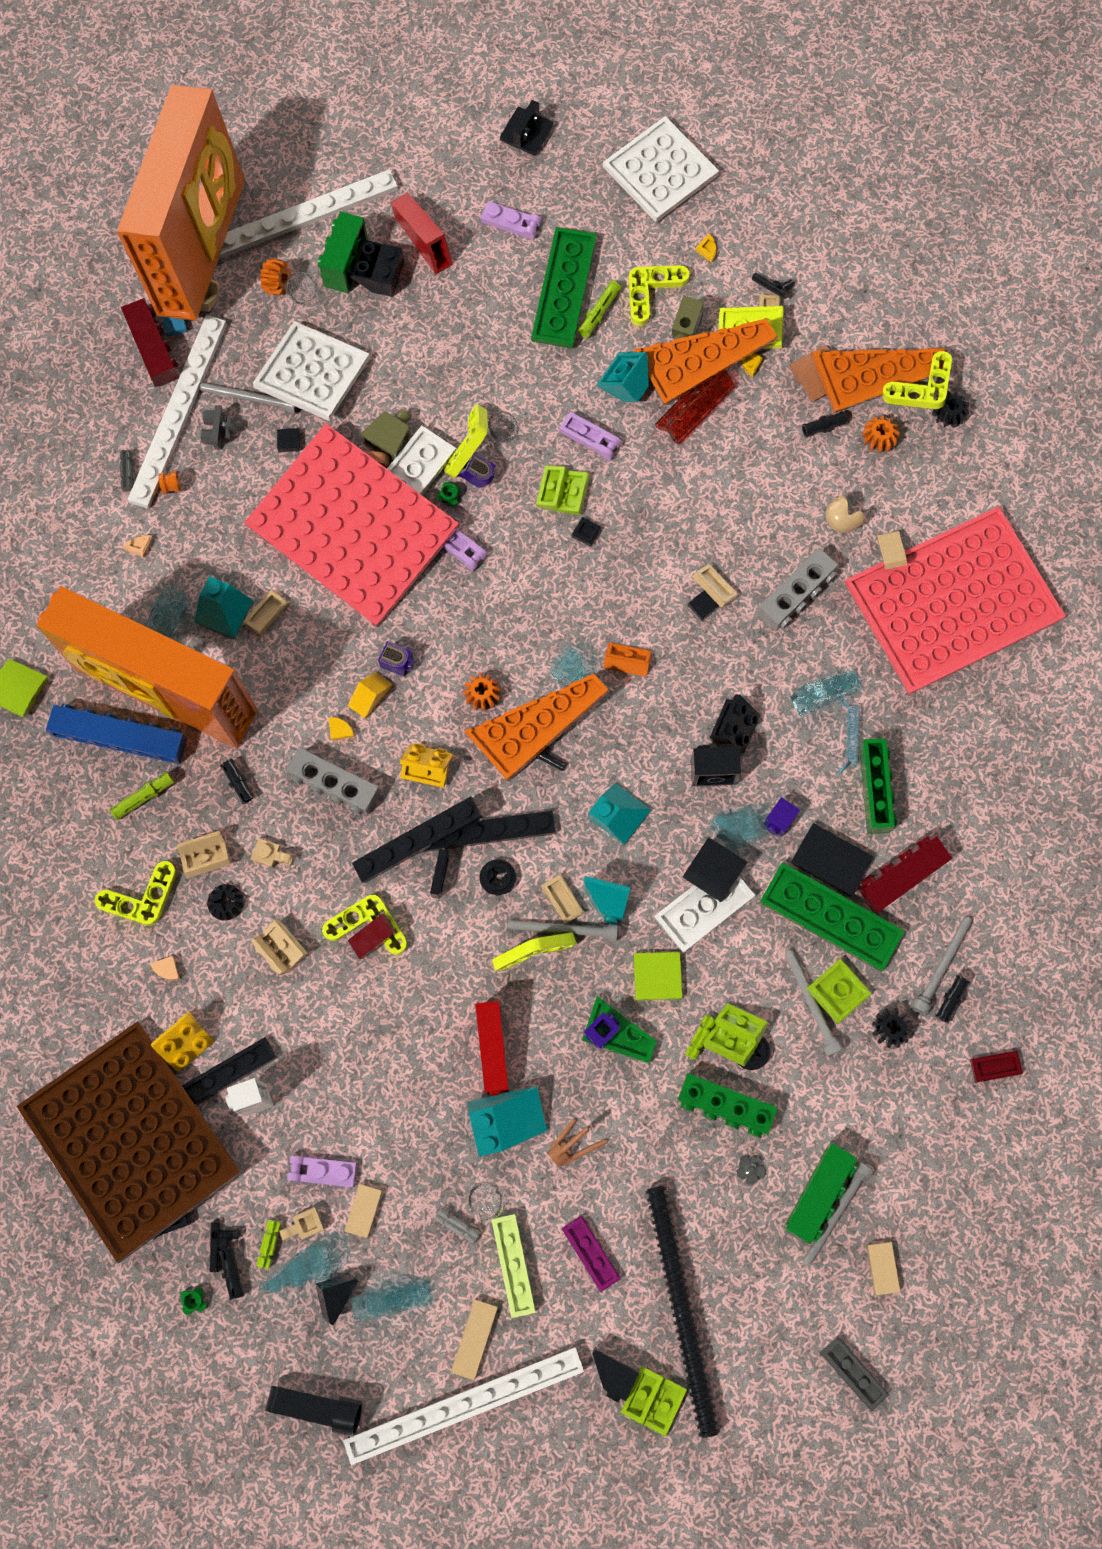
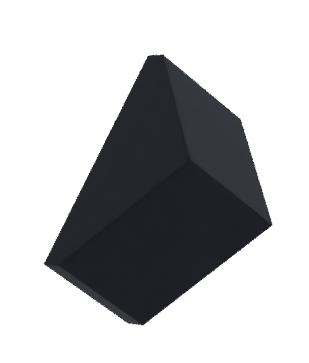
M349 1273L315 1284L322 1316L333 1326L359 1282Z

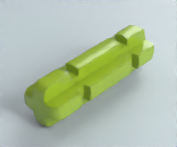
M708 1015L704 1016L701 1021L702 1025L698 1027L691 1040V1046H688L685 1055L690 1059H697L700 1053L699 1049H702L704 1045L703 1041L715 1024V1019Z
M267 1221V1233H264L259 1252L261 1256H258L256 1263L259 1268L269 1269L271 1267L272 1259L270 1257L274 1255L278 1240L276 1234L277 1232L279 1233L281 1223L278 1221Z

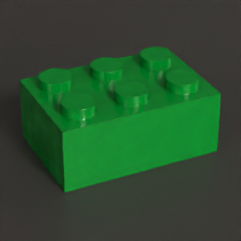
M340 211L337 219L333 220L332 233L330 237L326 238L325 251L318 259V267H320L324 287L349 293L353 282L350 274L361 240H368L363 217Z

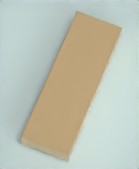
M474 1299L451 1373L475 1380L497 1312V1306Z

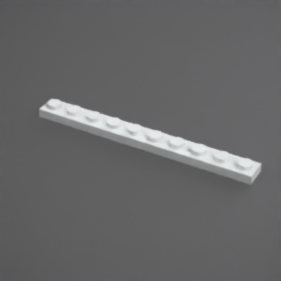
M389 169L227 232L218 260L338 214L340 211H346L397 191L398 186Z
M209 315L205 316L127 499L129 503L150 509L160 485L158 475L166 471L200 390L199 386L204 381L227 326L225 320Z
M576 1347L356 1434L354 1437L344 1439L343 1442L350 1464H356L584 1372Z

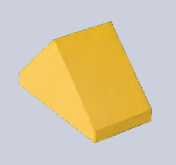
M377 672L372 673L359 681L348 707L366 719L393 684Z

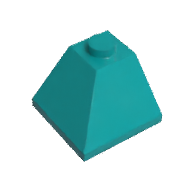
M618 352L596 385L623 402L637 403L642 399L644 392L649 386L648 355L645 352Z
M209 576L199 595L194 622L235 639L253 600L230 584Z
M615 783L601 795L590 809L588 819L625 845L650 813L651 809Z
M585 876L583 889L599 916L603 917L607 923L617 924L618 921L622 922L630 887Z

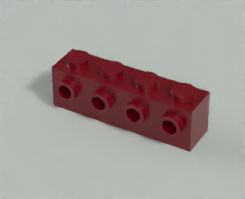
M145 298L122 306L121 310L154 386L157 387L179 378L176 372L179 369L175 357L170 358L168 352L172 351L167 339L162 340L161 337L164 331L160 322L155 323L153 319L157 315L152 304L147 305Z
M922 836L916 841L917 845L912 849H904L898 854L899 858L894 862L889 861L879 868L880 872L874 876L871 874L861 881L862 885L857 889L872 911L880 912L952 860V857L938 836Z

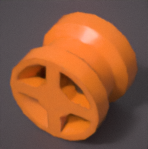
M172 471L170 474L159 473V484L163 495L168 494L170 491L181 492L177 471Z

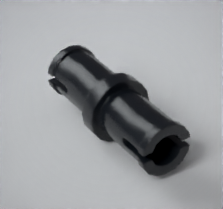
M843 411L827 417L825 415L820 416L818 420L802 424V431L805 437L820 432L827 433L832 428L846 425L847 418Z
M229 759L223 762L220 767L230 781L229 786L235 789L242 804L252 801L255 795L251 792L245 782L247 780L246 777L241 775L234 760Z
M956 975L949 992L943 996L945 1000L936 1014V1018L949 1024L957 1006H960L962 1003L961 998L970 981Z
M234 1247L218 1251L224 1272L221 1275L222 1279L225 1278L229 1300L245 1296L239 1275L241 1274V1268L238 1269Z

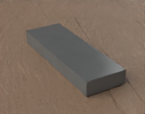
M838 1336L820 1352L823 1358L871 1412L889 1396V1393Z

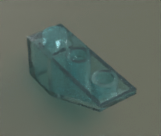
M166 584L153 605L145 627L169 638L191 604L186 595Z
M849 670L804 684L790 698L799 715L802 716L839 701L840 698H845L863 688L854 671Z
M322 1244L302 1249L259 1286V1290L267 1289V1294L282 1291L281 1286L291 1284V1288L306 1285L305 1280L314 1278L315 1282L328 1280L329 1274L335 1273L330 1245Z
M428 1280L350 1298L355 1323L432 1304Z

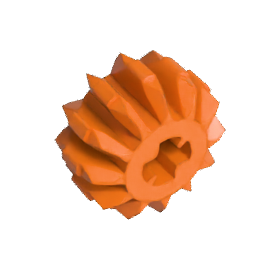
M273 258L267 259L266 263L262 265L263 269L260 270L261 288H264V292L270 295H284L289 290L288 285L291 284V268L286 261Z
M884 415L880 416V419L874 416L871 422H866L862 437L865 438L864 445L871 444L870 451L876 447L878 453L882 452V449L888 452L891 446H896L900 432L897 431L898 424H891L892 417L885 420Z
M479 673L478 679L471 675V683L465 682L464 686L467 690L463 691V696L468 697L466 699L468 705L473 703L474 710L478 709L479 705H481L482 711H486L487 704L490 708H493V701L499 702L500 697L497 694L501 693V688L497 687V679L491 680L490 674L483 678L482 673ZM480 689H484V690H485V691H484V695H480V694H479V693H480Z

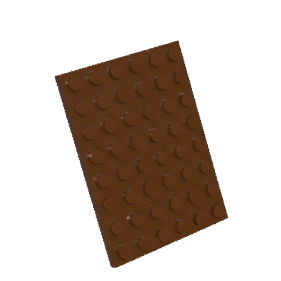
M138 1021L16 1106L117 1263H121L242 1174L171 1068L152 1048L151 1039Z

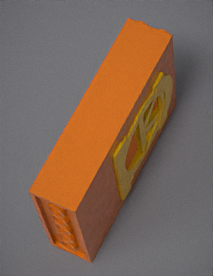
M171 85L117 229L122 244L157 316L197 321L245 182L212 89Z
M60 586L52 594L50 604L38 618L36 626L74 670L236 749L258 712L257 707L233 668L67 588Z

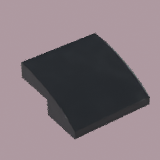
M708 837L682 878L719 902H722L748 862Z

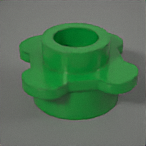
M445 482L442 484L441 493L437 495V499L439 502H447L451 506H455L458 503V496L462 494V489L452 483Z
M197 1287L193 1291L184 1290L181 1292L180 1299L182 1300V1311L184 1314L190 1315L193 1311L198 1310L202 1312L206 1309L207 1305L203 1300L204 1290L201 1287Z

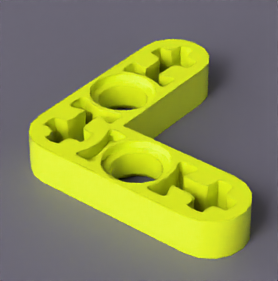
M681 265L633 268L629 272L631 322L636 326H644L648 323L650 317L648 288L684 287L689 281V270ZM659 273L665 278L662 281H656L653 276ZM668 273H671V280H668ZM678 273H681L682 279H678ZM636 275H640V286H636ZM636 293H642L645 298L637 301L633 296ZM638 307H642V319L638 318Z
M939 351L934 354L928 386L889 382L883 388V400L893 405L927 409L942 408L946 401L952 364L951 355L945 351ZM940 360L944 361L943 369H939ZM935 377H942L945 381L938 384L933 379ZM895 391L894 395H890V392ZM935 391H939L938 400H933ZM911 392H916L920 395V397L917 399H912L908 396V394Z
M479 404L473 407L468 416V435L445 467L444 472L453 478L460 473L488 432L487 409Z
M168 861L158 863L153 871L142 901L110 890H102L95 896V905L104 912L146 926L155 925L161 917L175 881L177 870ZM168 867V870L171 871V874L165 875L163 881L167 883V885L164 886L163 884L156 882V880H162L163 874L160 873L161 869L165 870ZM162 888L163 896L157 900L153 899L151 896L153 889ZM109 895L110 900L117 902L116 911H114L115 906L112 904L106 903L104 907V903L101 902V899L107 898V896ZM148 901L159 904L158 908L153 905L151 912L154 914V917L148 918L146 921V917L143 914L150 911L151 905L147 904ZM126 902H132L134 906L129 914L122 912V906Z
M376 895L366 896L329 919L322 927L323 935L327 940L338 941L367 922L373 921L372 917H376L372 909L367 910L369 907L368 902L372 900L374 903H379L376 905L379 913L381 914L382 911H385V915L391 922V925L397 930V933L394 935L396 940L403 941L400 944L401 948L397 950L395 947L391 949L393 942L391 939H388L384 942L387 950L393 955H400L407 949L405 937L382 900ZM356 912L359 914V921L356 924H349L347 922L349 913ZM342 918L343 923L348 929L344 930L343 927H340L336 930L338 933L336 936L332 933L328 935L327 933L330 931L329 926L337 927L341 925L338 920Z
M574 933L535 938L492 959L495 971L498 972L511 968L537 954L561 951L577 945Z

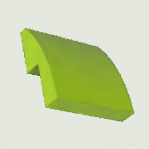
M545 465L536 506L548 510L581 515L590 479L589 473L568 471L566 467Z
M8 659L0 669V707L24 718L35 705L36 696L47 684L48 677Z
M727 1003L716 1017L715 1027L703 1041L704 1048L745 1066L762 1039L768 1022Z
M641 1366L638 1377L620 1413L667 1437L688 1389Z

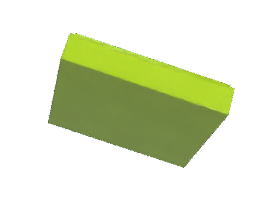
M680 952L633 954L635 1001L682 999Z
M841 958L806 988L837 1024L844 1020L872 994Z

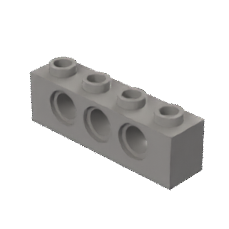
M818 548L759 606L757 615L775 631L780 627L784 629L792 621L791 616L795 612L799 614L807 606L806 601L810 597L814 599L822 591L821 586L825 582L829 584L835 579L838 564ZM814 573L818 575L819 579H812L809 574ZM800 588L804 593L797 594L794 589ZM786 603L789 608L782 609L779 604Z
M298 747L285 770L290 776L289 780L300 786L304 783L310 786L309 790L320 796L324 793L330 796L329 800L337 805L344 803L350 806L349 810L357 815H361V813L368 815L380 794L378 786ZM310 770H318V773L315 777H307V774ZM336 779L338 783L335 787H327L329 780ZM349 790H358L355 797L349 798L346 796Z

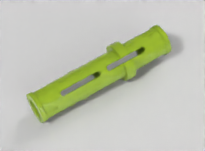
M610 281L593 309L587 312V318L578 329L581 336L589 338L596 325L602 322V316L621 290V286L617 282Z
M166 771L151 782L147 781L145 786L117 805L109 808V810L118 821L147 800L159 796L158 793L175 782Z

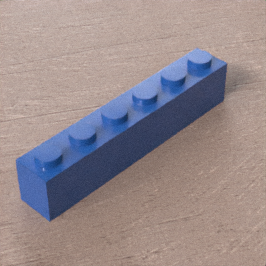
M62 704L61 706L53 705L46 726V731L54 737L176 764L181 763L187 743L185 735L176 728L170 727L169 730L161 729V726L148 723L143 725L131 718L120 720L113 714L105 713L102 716L90 709L84 708L83 711L75 710V707L68 704Z

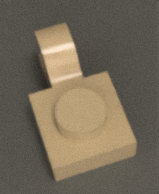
M258 838L251 856L252 861L274 868L275 862L291 867L294 858L287 853L280 852V845Z
M316 1207L292 1217L295 1224L279 1232L284 1241L297 1234L300 1235L301 1240H304L324 1231V1227Z

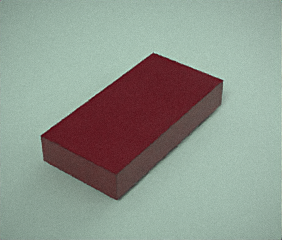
M380 914L352 936L348 942L358 958L364 959L397 932L386 915Z
M1018 1051L970 1059L975 1083L1023 1074Z

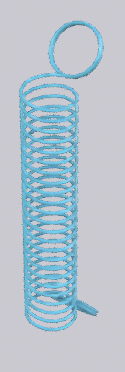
M840 698V702H841V704H842L845 708H848V707H857V706H849V705H848V702L846 701V699H844L845 702L847 703V707H846V706L842 703V701H841V699H844V698ZM859 714L854 715L855 718H850L848 716V719L858 718V721H855L852 724L858 725L853 729L859 731ZM854 732V735H850V734L847 733V737H848V736H856V735H857V733H855V732ZM854 749L853 752L847 750L846 754L855 753L856 751L858 752V750ZM855 753V754H857V755H854L853 757H850V756L846 755V756H847L846 759H848V758H855V759H857V760H854V761L851 762V763L857 764L856 766H858V753ZM850 761L846 762V764L842 766L843 768L840 769L838 773H840L847 766V764H849Z

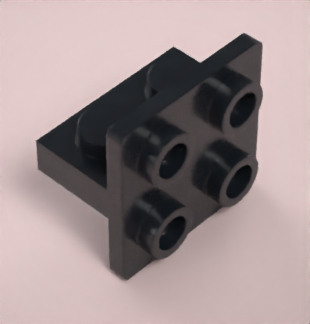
M531 100L527 109L516 108L500 135V141L535 156L551 131L553 121L541 117L539 103Z
M735 694L733 700L726 699L710 739L715 743L732 744L734 747H739L740 753H744L759 722L760 714L740 694Z

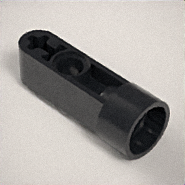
M271 1385L265 1411L330 1426L333 1433L354 1437L359 1426L363 1403L360 1400L342 1396L339 1400H334Z

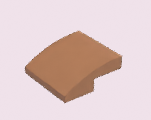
M826 345L815 350L821 352H831ZM811 353L789 365L797 383L802 384L811 402L826 394Z

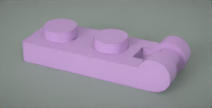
M490 201L487 202L480 218L482 223L529 239L535 238L536 228L540 226L542 221L538 215H529Z
M569 412L559 428L560 433L597 452L607 460H611L614 455L613 451L622 443L615 435L572 412ZM603 440L608 442L607 447L602 445Z
M458 529L443 546L445 550L464 563L471 571H474L478 566L477 563L480 560H484L487 556L484 549ZM470 550L474 553L471 558L466 555Z
M290 1156L289 1163L292 1164L287 1180L354 1188L357 1163ZM301 1164L308 1165L306 1175L300 1174Z

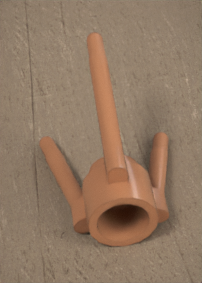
M572 1119L556 1141L550 1145L551 1149L547 1153L558 1167L562 1164L568 1166L572 1161L607 1144L608 1141L604 1139L569 1157L572 1154L569 1148L589 1131V1128L585 1127L567 1144L562 1142L576 1123V1120Z

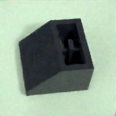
M362 239L350 277L372 293L393 297L404 264L402 248Z

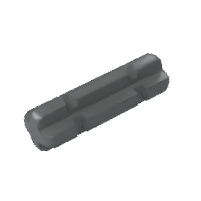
M122 450L120 452L121 489L127 492L133 488V454L130 450Z

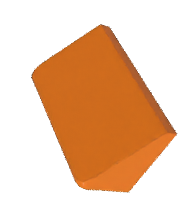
M608 643L603 667L604 669L646 677L652 651Z

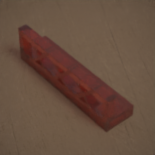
M727 370L682 395L655 423L656 428L668 432L674 443L681 444L736 387Z

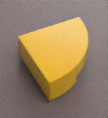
M708 233L696 247L695 251L711 263L716 256V244L714 238Z
M753 353L741 360L745 372L753 377L763 357Z
M335 717L328 718L332 741L354 737L351 727L344 720Z

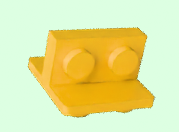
M410 744L400 759V764H402L400 778L444 788L453 754L441 748L430 749L426 748L423 744Z
M188 1012L153 1041L151 1046L177 1072H180L209 1047L214 1040L201 1027L195 1017Z

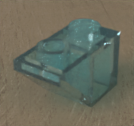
M569 644L550 663L552 676L560 682L563 680L568 686L586 677L585 658Z
M748 808L737 810L734 812V815L726 816V814L716 815L709 822L708 826L711 831L737 846L759 841L762 836L755 810L748 811Z

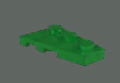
M597 996L586 1029L602 1012L606 1015L611 1013L620 1022L618 1024L620 1031L603 1049L649 1064L656 1040ZM606 1027L599 1028L600 1034H607L608 1029ZM583 1036V1042L592 1044L585 1036Z

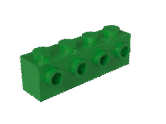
M886 738L863 739L859 746L867 834L890 833L897 824L896 813H893L892 805L895 799L894 791L891 790L890 784L892 782V769L889 768L888 760H890V748L887 746Z
M689 1073L686 1074L677 1102L681 1103L680 1108L689 1112H694V1109L704 1112L702 1116L707 1119L716 1121L717 1118L726 1121V1126L737 1130L741 1126L748 1129L749 1135L757 1138L769 1134L778 1108Z
M833 1143L828 1144L783 1229L807 1244H812L813 1241L817 1242L823 1232V1229L820 1227L824 1219L829 1220L835 1208L832 1204L836 1198L840 1199L846 1189V1186L843 1184L847 1176L851 1178L858 1165L855 1164L857 1157Z

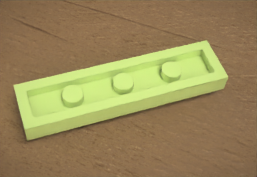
M516 1215L491 1219L511 1318L536 1313Z

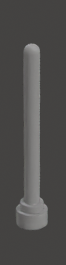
M201 383L199 389L203 392L283 407V410H286L287 413H297L294 405L276 397L207 383Z
M966 916L963 918L922 996H918L912 1002L910 1009L924 1017H927L931 1010L930 1000L972 923L970 917Z
M510 920L507 923V927L512 930L601 936L603 939H607V942H617L618 924L609 923V925H604V927Z
M787 950L785 957L825 1040V1047L823 1049L827 1057L844 1050L841 1040L838 1041L836 1037H833L816 999L806 989L809 984L794 952Z
M856 1162L858 1166L853 1174L854 1177L836 1204L832 1216L823 1225V1232L819 1240L812 1243L804 1256L803 1264L805 1266H810L862 1181L865 1182L866 1179H870L874 1171L862 1162Z

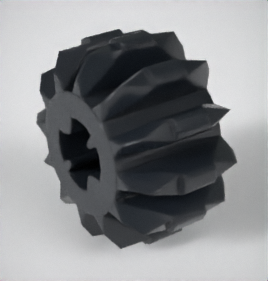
M947 390L944 406L932 411V416L937 417L936 423L943 421L944 428L948 423H950L952 428L956 427L957 423L961 425L969 414V402L964 401L965 395L957 396V391L951 394Z
M888 1008L883 1010V1015L878 1013L875 1017L879 1022L874 1021L871 1024L873 1027L878 1028V1030L872 1032V1035L877 1036L880 1034L881 1036L877 1043L881 1044L886 1040V1048H890L892 1042L895 1048L901 1046L900 1041L904 1044L907 1043L908 1038L905 1035L912 1034V1031L906 1028L912 1022H904L903 1020L907 1014L902 1013L898 1016L897 1008H894L892 1013H890ZM891 1023H893V1028L897 1029L893 1033H890L891 1030L887 1028Z

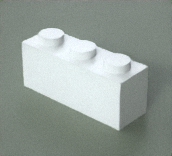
M256 1078L227 1088L226 1102L229 1109L233 1108L234 1112L249 1116L274 1107L267 1084Z

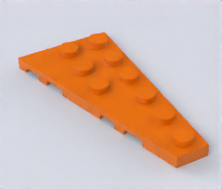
M766 318L741 324V326L719 329V331L705 332L675 339L667 343H657L645 348L640 347L634 349V351L645 352L648 355V376L663 403L667 405L778 338Z
M945 349L834 350L831 352L812 351L811 355L832 410L836 413L882 396L883 388L889 382L914 384L929 378L934 354L939 351H945ZM940 360L939 369H943L944 361Z
M593 673L569 684V686L550 692L545 697L532 700L505 712L502 716L493 720L489 719L483 722V724L475 728H469L464 732L505 779L509 781L610 691Z

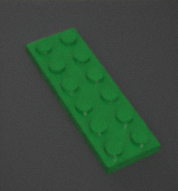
M560 227L555 228L531 342L573 349L596 243V233Z
M783 862L759 902L880 972L886 967L905 932Z

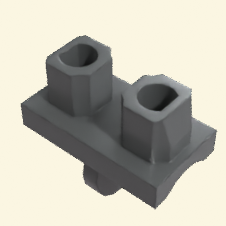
M215 405V410L203 412L204 424L213 425L212 430L202 429L201 441L203 444L213 445L215 450H221L223 433L224 439H230V434L237 433V426L232 423L231 417H226L225 420V413L222 412L221 405Z

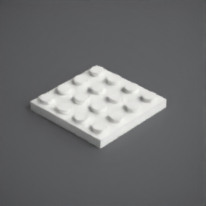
M666 116L603 162V168L655 222H658L719 175V170Z
M294 321L254 380L253 387L330 421L369 361L370 355L367 352Z

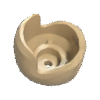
M844 495L834 499L826 509L825 517L828 525L839 533L851 532L860 527L865 521V516L861 511L851 515L848 514V502Z

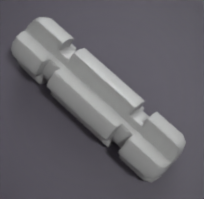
M444 1209L438 1211L435 1216L437 1222L442 1225L446 1224L447 1228L461 1237L465 1236V1239L469 1242H476L480 1234L479 1231L469 1228L468 1224L453 1215L450 1216V1213Z

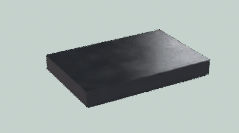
M813 823L790 863L851 897L874 856Z

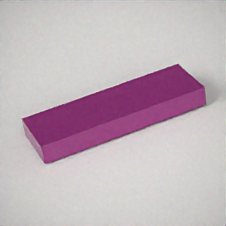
M582 1216L562 1228V1231L600 1293L621 1279Z

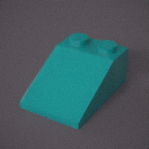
M537 1085L467 1102L479 1157L502 1152L547 1131Z

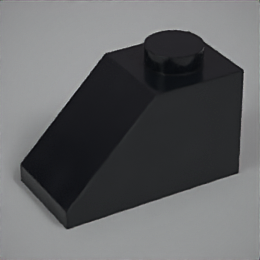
M594 1348L592 1355L603 1389L607 1391L606 1396L618 1403L620 1399L626 1401L639 1372Z

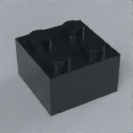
M732 744L720 745V748L700 745L693 749L690 760L692 786L737 785L741 775L739 747H734Z

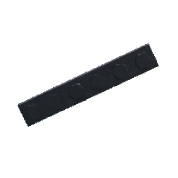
M470 796L357 859L352 864L361 882L366 883L483 818L473 797Z
M553 811L475 821L420 853L556 834Z

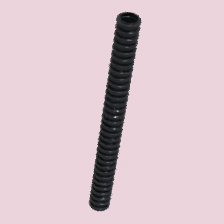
M664 1186L647 1189L645 1193L649 1195L647 1202H650L651 1206H649V1209H652L650 1216L654 1218L652 1224H655L656 1227L654 1229V1232H657L655 1239L659 1241L657 1247H660L661 1250L659 1252V1255H662L660 1261L664 1264L662 1270L666 1273L664 1278H667L665 1284L669 1287L667 1293L671 1296L669 1302H672V1306L670 1307L671 1310H674L672 1316L675 1317L674 1325H677L678 1328L676 1333H679L677 1339L681 1342L679 1348L683 1351L681 1357H684V1361L682 1362L683 1365H686L684 1371L688 1374L686 1380L690 1383L688 1384V1388L691 1389L689 1394L690 1397H693L691 1403L695 1406L693 1412L697 1415L695 1416V1420L698 1421L696 1426L697 1429H700L698 1435L701 1438L712 1437L720 1433V1429L716 1426L719 1423L718 1420H715L716 1412H713L715 1405L711 1403L713 1397L709 1394L711 1392V1388H708L710 1383L709 1380H706L708 1374L704 1371L706 1365L702 1362L704 1361V1357L701 1356L703 1351L699 1349L701 1342L697 1340L699 1333L695 1331L697 1329V1325H694L696 1319L692 1317L694 1310L690 1308L692 1302H689L688 1299L690 1298V1294H687L689 1288L685 1286L687 1279L683 1276L685 1274V1271H682L684 1265L680 1263L682 1256L678 1254L680 1248H677L678 1240H675L677 1234L673 1231L675 1225H672L671 1222L673 1221V1217H670L672 1211L668 1209L670 1202L666 1200L668 1194H665V1190L667 1189Z

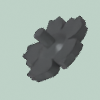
M747 1156L740 1158L739 1166L742 1168L736 1170L737 1176L742 1180L746 1178L748 1185H754L758 1181L757 1177L764 1178L766 1174L764 1167L759 1166L762 1159L759 1156H752L750 1160Z

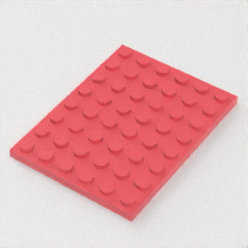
M327 423L324 424L244 522L251 530L377 627L460 526L457 521Z
M999 506L904 551L907 559L906 566L885 570L884 563L881 562L846 579L844 582L909 695L1054 625L1066 617Z

